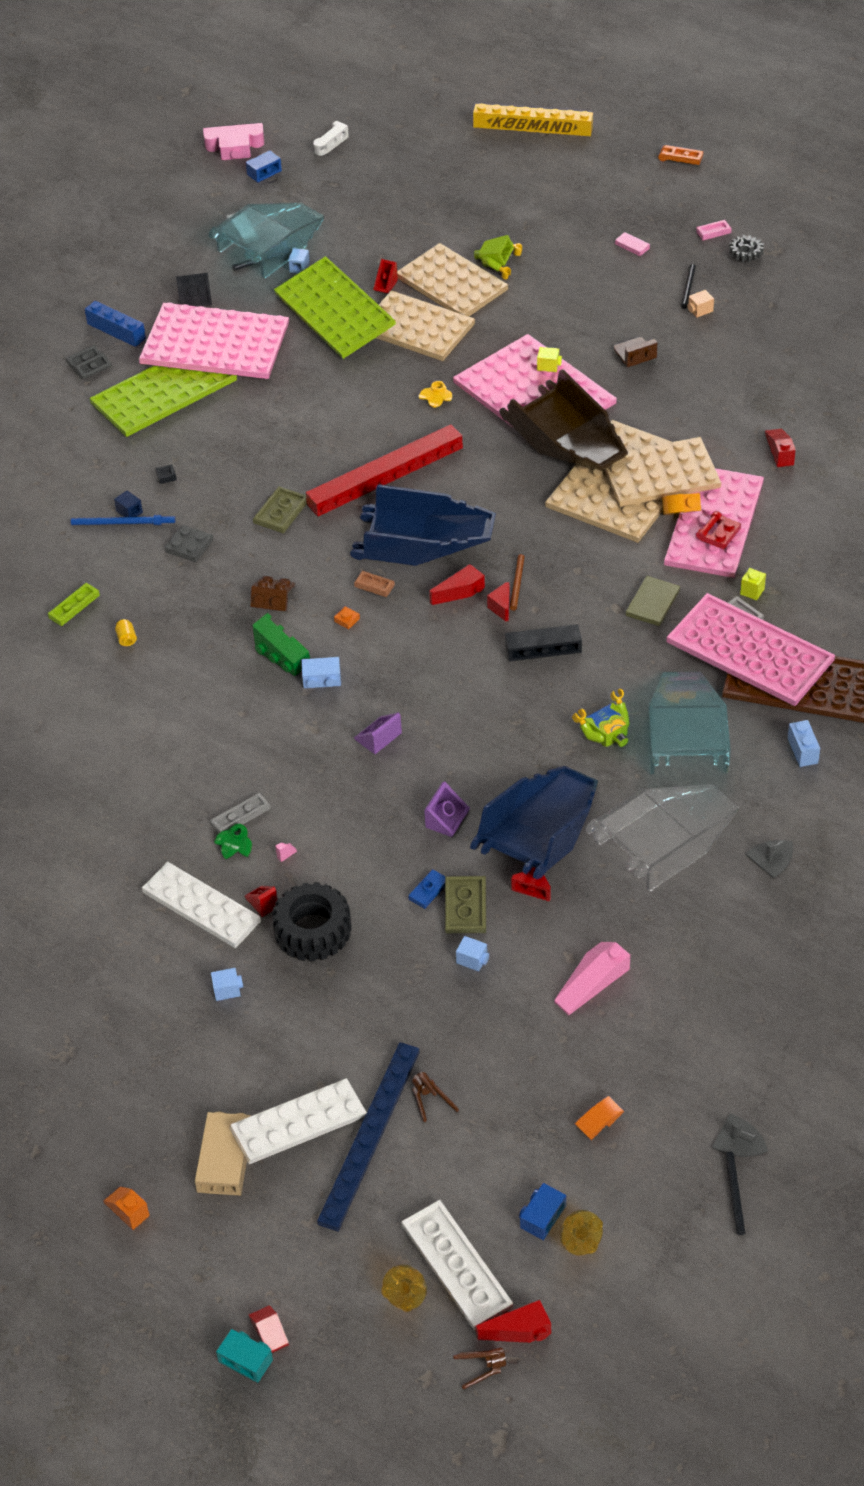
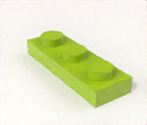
M85 583L48 613L49 619L63 626L99 597V590Z

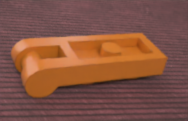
M664 145L658 158L660 161L672 160L700 165L703 151Z

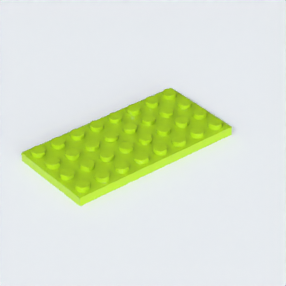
M326 256L274 289L275 294L342 359L396 325L395 320Z
M154 365L91 397L90 403L120 432L128 437L237 380V375Z

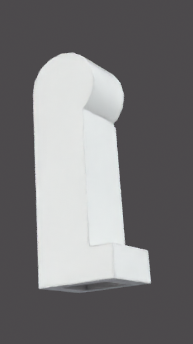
M335 121L332 124L333 128L321 138L314 140V153L319 156L325 155L347 139L348 126Z

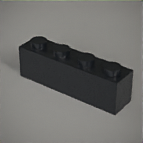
M578 624L505 633V647L508 661L511 662L582 653V638Z

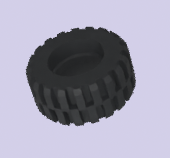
M307 882L302 883V886L299 887L296 885L291 888V891L287 890L284 892L282 898H278L275 903L276 906L273 908L272 921L276 942L282 951H287V955L293 958L296 956L298 960L305 961V959H309L312 962L320 958L321 960L327 959V956L337 954L338 949H343L351 936L352 925L345 896L341 895L340 891L335 888L332 890V886L327 884L323 886L318 882H314V884H308ZM308 915H321L329 919L324 925L314 929H305L295 925L299 919Z

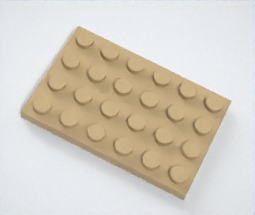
M441 243L397 271L398 279L444 308L468 317L508 290L507 283Z
M390 291L380 302L379 306L395 320L396 325L376 338L444 361L473 327L475 319Z
M701 437L627 450V456L604 469L620 507L658 500L669 495L690 494L721 488L720 478Z

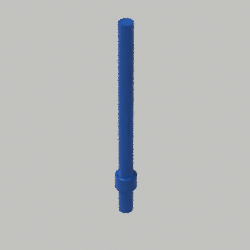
M154 515L153 517L71 518V525H162V523L176 522L175 516Z

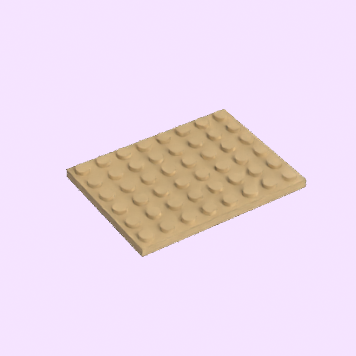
M611 421V424L615 426L617 435L620 436L627 450L671 442L620 422ZM578 464L573 467L546 501V507L637 543H639L663 511L662 499L620 507L605 470L600 471Z

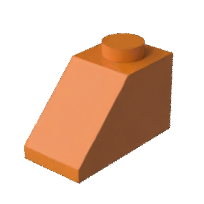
M119 1187L104 1200V1203L132 1230L150 1216L147 1203L130 1188Z

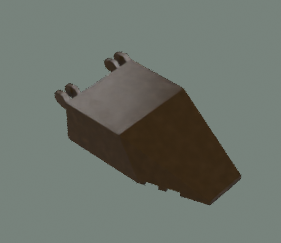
M563 369L559 371L557 384L547 380L545 382L546 387L542 384L538 386V391L542 395L524 407L515 399H512L507 404L508 411L505 408L499 410L503 420L507 421L539 454L600 471L628 455V451L620 436L615 431L614 424H611L607 411Z

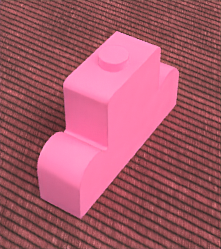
M262 123L203 128L206 150L215 152L220 149L221 160L250 158L251 146L259 148L264 145Z

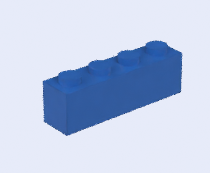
M94 301L85 308L88 325L134 347L146 339L144 323L97 301Z

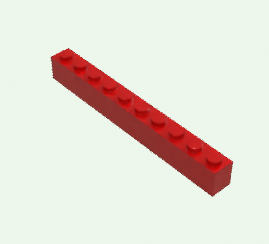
M450 424L307 491V506L317 517L372 492L376 489L377 485H386L462 449V435Z

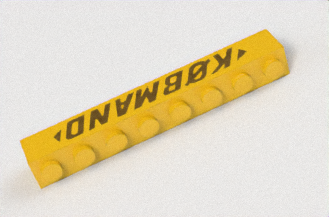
M481 103L475 104L473 127L591 136L593 112L486 105Z

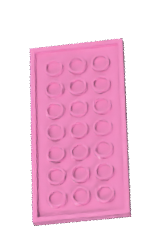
M715 469L721 481V488L695 492L700 493L701 511L679 514L664 565L735 578L764 477ZM714 511H719L722 516L741 523V529L724 550L703 542L696 537L698 530L705 526ZM715 523L708 534L712 535L720 524Z
M708 593L667 636V643L793 706L797 705L835 659L834 654Z

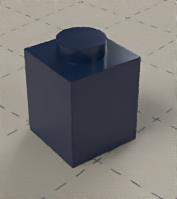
M128 490L114 499L116 512L123 517H137L143 513L141 500Z

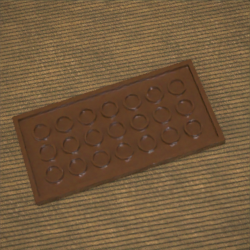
M835 656L831 665L796 706L729 673L727 674L722 697L864 723V661Z

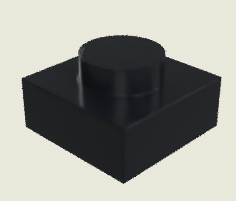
M172 464L156 468L160 484L177 480Z

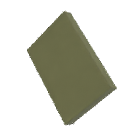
M278 486L255 515L253 523L284 534L306 506V495Z
M646 576L626 610V616L660 626L677 597L680 586Z
M445 876V933H486V876Z

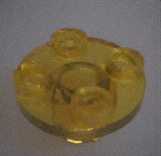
M578 1210L571 1213L564 1220L560 1229L562 1246L573 1255L581 1256L594 1253L602 1238L603 1222L597 1215L588 1210Z
M396 1265L385 1274L381 1292L395 1307L409 1312L423 1303L427 1295V1285L423 1275L415 1268L408 1265Z

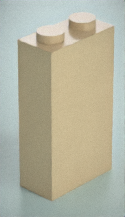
M224 1112L207 1113L195 1178L197 1193L241 1196L247 1159L233 1136L230 1125L251 1115L244 1113L226 1114Z

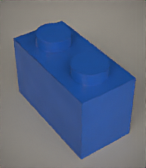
M269 150L246 162L247 175L258 183L282 171L281 158Z
M543 1183L539 1190L535 1189L532 1193L528 1206H524L519 1213L520 1228L544 1241L566 1208L567 1195Z

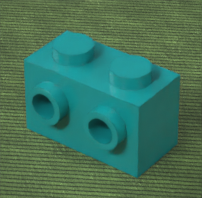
M233 1329L230 1330L216 1351L219 1363L259 1383L273 1361L271 1349L267 1344L261 1341L257 1343L245 1332H237Z

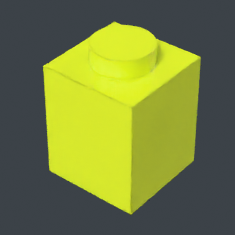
M540 347L537 356V370L557 372L558 366L562 364V356H559V349Z
M749 568L742 578L740 595L757 601L765 589L766 574Z

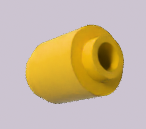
M126 619L116 623L115 631L120 645H133L137 640L133 624Z

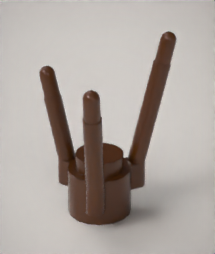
M421 1072L413 1077L412 1083L415 1087L412 1091L416 1097L423 1122H426L427 1118L420 1097L421 1093L422 1095L432 1093L433 1096H436L438 1093L456 1112L459 1111V1108L429 1078L427 1073Z
M502 1347L488 1351L461 1352L453 1355V1359L484 1357L486 1368L491 1367L490 1371L463 1384L462 1389L473 1386L494 1374L501 1373L500 1368L506 1366Z

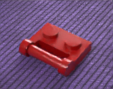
M714 511L705 526L698 530L696 537L703 542L724 550L741 529V523L722 516L719 511ZM715 523L720 524L712 535L708 534Z

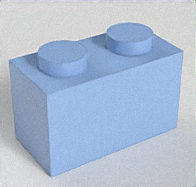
M339 657L302 659L304 688L341 686Z
M809 721L789 723L787 739L799 767L818 764L820 747Z

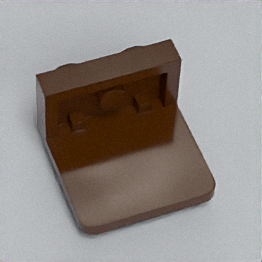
M638 337L614 345V351L628 368L657 358L658 342L655 339L645 341L642 337Z
M263 576L251 587L250 607L286 611L288 592L295 587V582H291L287 578L275 580L271 576Z

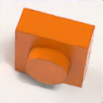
M346 606L334 616V622L348 630L360 619L359 613Z

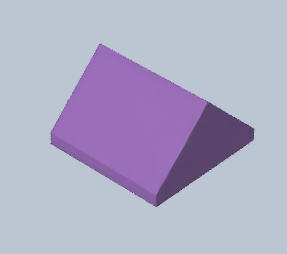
M398 712L379 717L355 736V740L372 753H378L402 733L401 715Z
M445 781L442 782L425 808V826L428 829L451 837L458 829L470 807Z

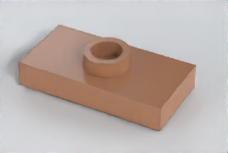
M362 571L354 582V586L387 597L395 586V582Z

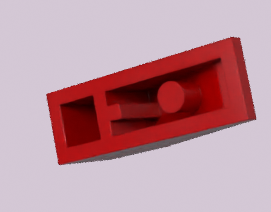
M782 428L765 430L776 466L794 465L796 449L792 438Z
M469 564L429 591L430 604L436 605L472 597L485 588V575Z
M540 1300L476 1325V1337L478 1340L531 1343L535 1340L542 1341L551 1334V1321Z

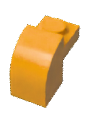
M700 493L664 496L662 498L663 516L701 511Z

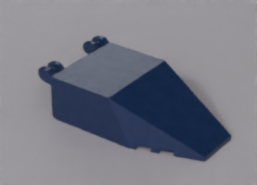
M377 485L376 504H365L362 507L363 513L360 515L361 520L372 522L370 531L364 533V542L357 541L352 544L353 549L350 552V556L357 560L370 559L417 566L490 541L496 513L477 505L475 507L467 505L466 501H457L452 499L451 495L445 493Z
M567 766L548 770L547 774L542 776L539 773L534 774V777L531 779L527 777L521 778L484 806L478 833L473 838L470 848L476 850L483 843L481 854L486 855L491 848H494L524 862L525 865L522 871L524 874L530 873L532 868L535 867L533 878L537 880L542 878L545 872L573 850L589 814L598 780Z

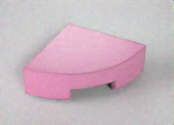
M280 843L275 846L277 858L281 862L297 852L296 848L290 843Z

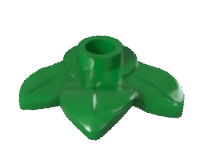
M235 824L229 830L220 832L214 842L216 845L222 846L221 852L224 859L230 858L238 851L243 856L248 857L252 850V841L247 837L248 830L242 824ZM236 831H241L239 835H235Z

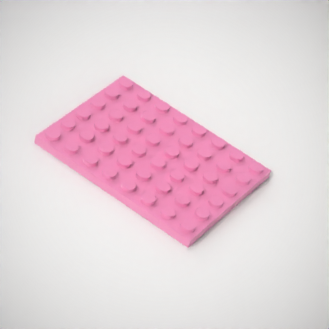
M163 303L139 361L140 364L269 379L289 324V317L205 308L203 306L196 307L186 304Z
M529 334L453 377V382L502 420L503 418L499 410L505 408L508 411L507 404H509L510 400L515 399L524 407L542 396L538 391L539 385L542 384L546 387L545 382L547 380L557 384L558 374L562 369L605 410L616 404L617 400L616 397L563 359L561 366H558L557 372L538 371L537 356L539 348L545 346Z

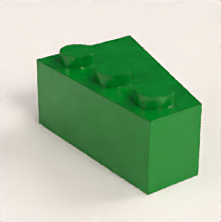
M267 613L252 625L255 650L258 654L267 657L273 664L276 663L282 667L285 672L296 676L302 671V659H310L309 651L293 636L288 637L283 632L284 627L282 625L277 626L272 622V616Z

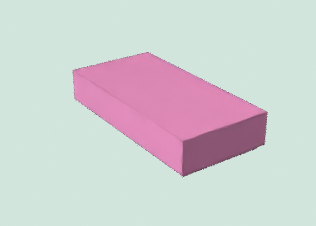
M725 220L696 227V232L703 241L730 234L731 227Z
M623 233L615 240L616 245L638 256H641L650 249V244L628 233Z

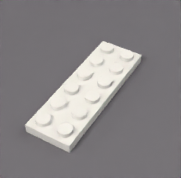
M169 862L142 887V892L234 948L261 922L259 915Z
M346 1078L230 1125V1130L248 1163L252 1164L365 1118L367 1112Z
M440 1200L402 1221V1227L474 1331L476 1330V1325L496 1318L513 1308L511 1299Z

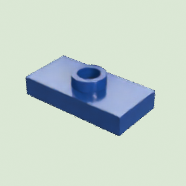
M432 869L408 895L409 900L425 909L445 888V876Z

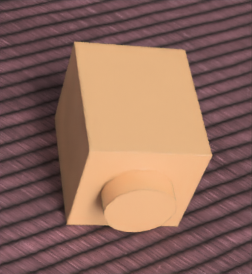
M706 290L690 295L687 305L688 310L696 318L711 313L714 308V298Z

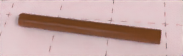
M519 554L517 557L510 610L512 611L517 610L525 559V556Z

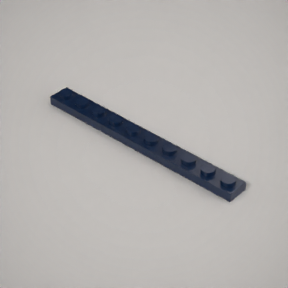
M399 1042L317 1220L319 1226L339 1232L420 1053L418 1047Z

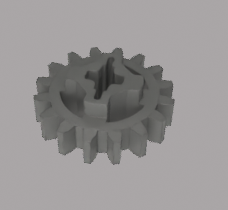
M743 235L740 238L737 236L736 239H732V242H730L729 253L731 257H736V260L742 259V262L745 260L750 262L753 259L756 261V258H761V255H763L764 243H761V239L757 240V237L751 238V235L748 237Z

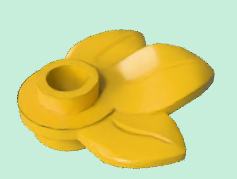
M435 381L431 384L430 388H425L420 392L419 399L428 400L429 405L436 408L443 401H451L452 393L446 389L442 381Z

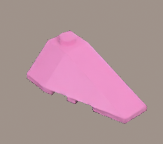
M600 942L585 954L556 997L554 1003L567 1015L572 1014L630 970V954L616 942Z

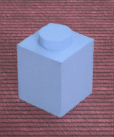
M293 248L289 257L290 273H300L308 268L310 263L309 250Z
M464 936L456 950V963L480 971L482 965H486L489 959L487 944Z
M236 968L211 972L216 1001L240 997L239 988H243L241 975L237 976Z

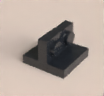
M208 272L176 277L180 305L186 304L196 307L212 305Z

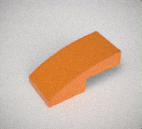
M608 1096L586 1112L575 1124L593 1140L606 1125L610 1127L624 1111Z

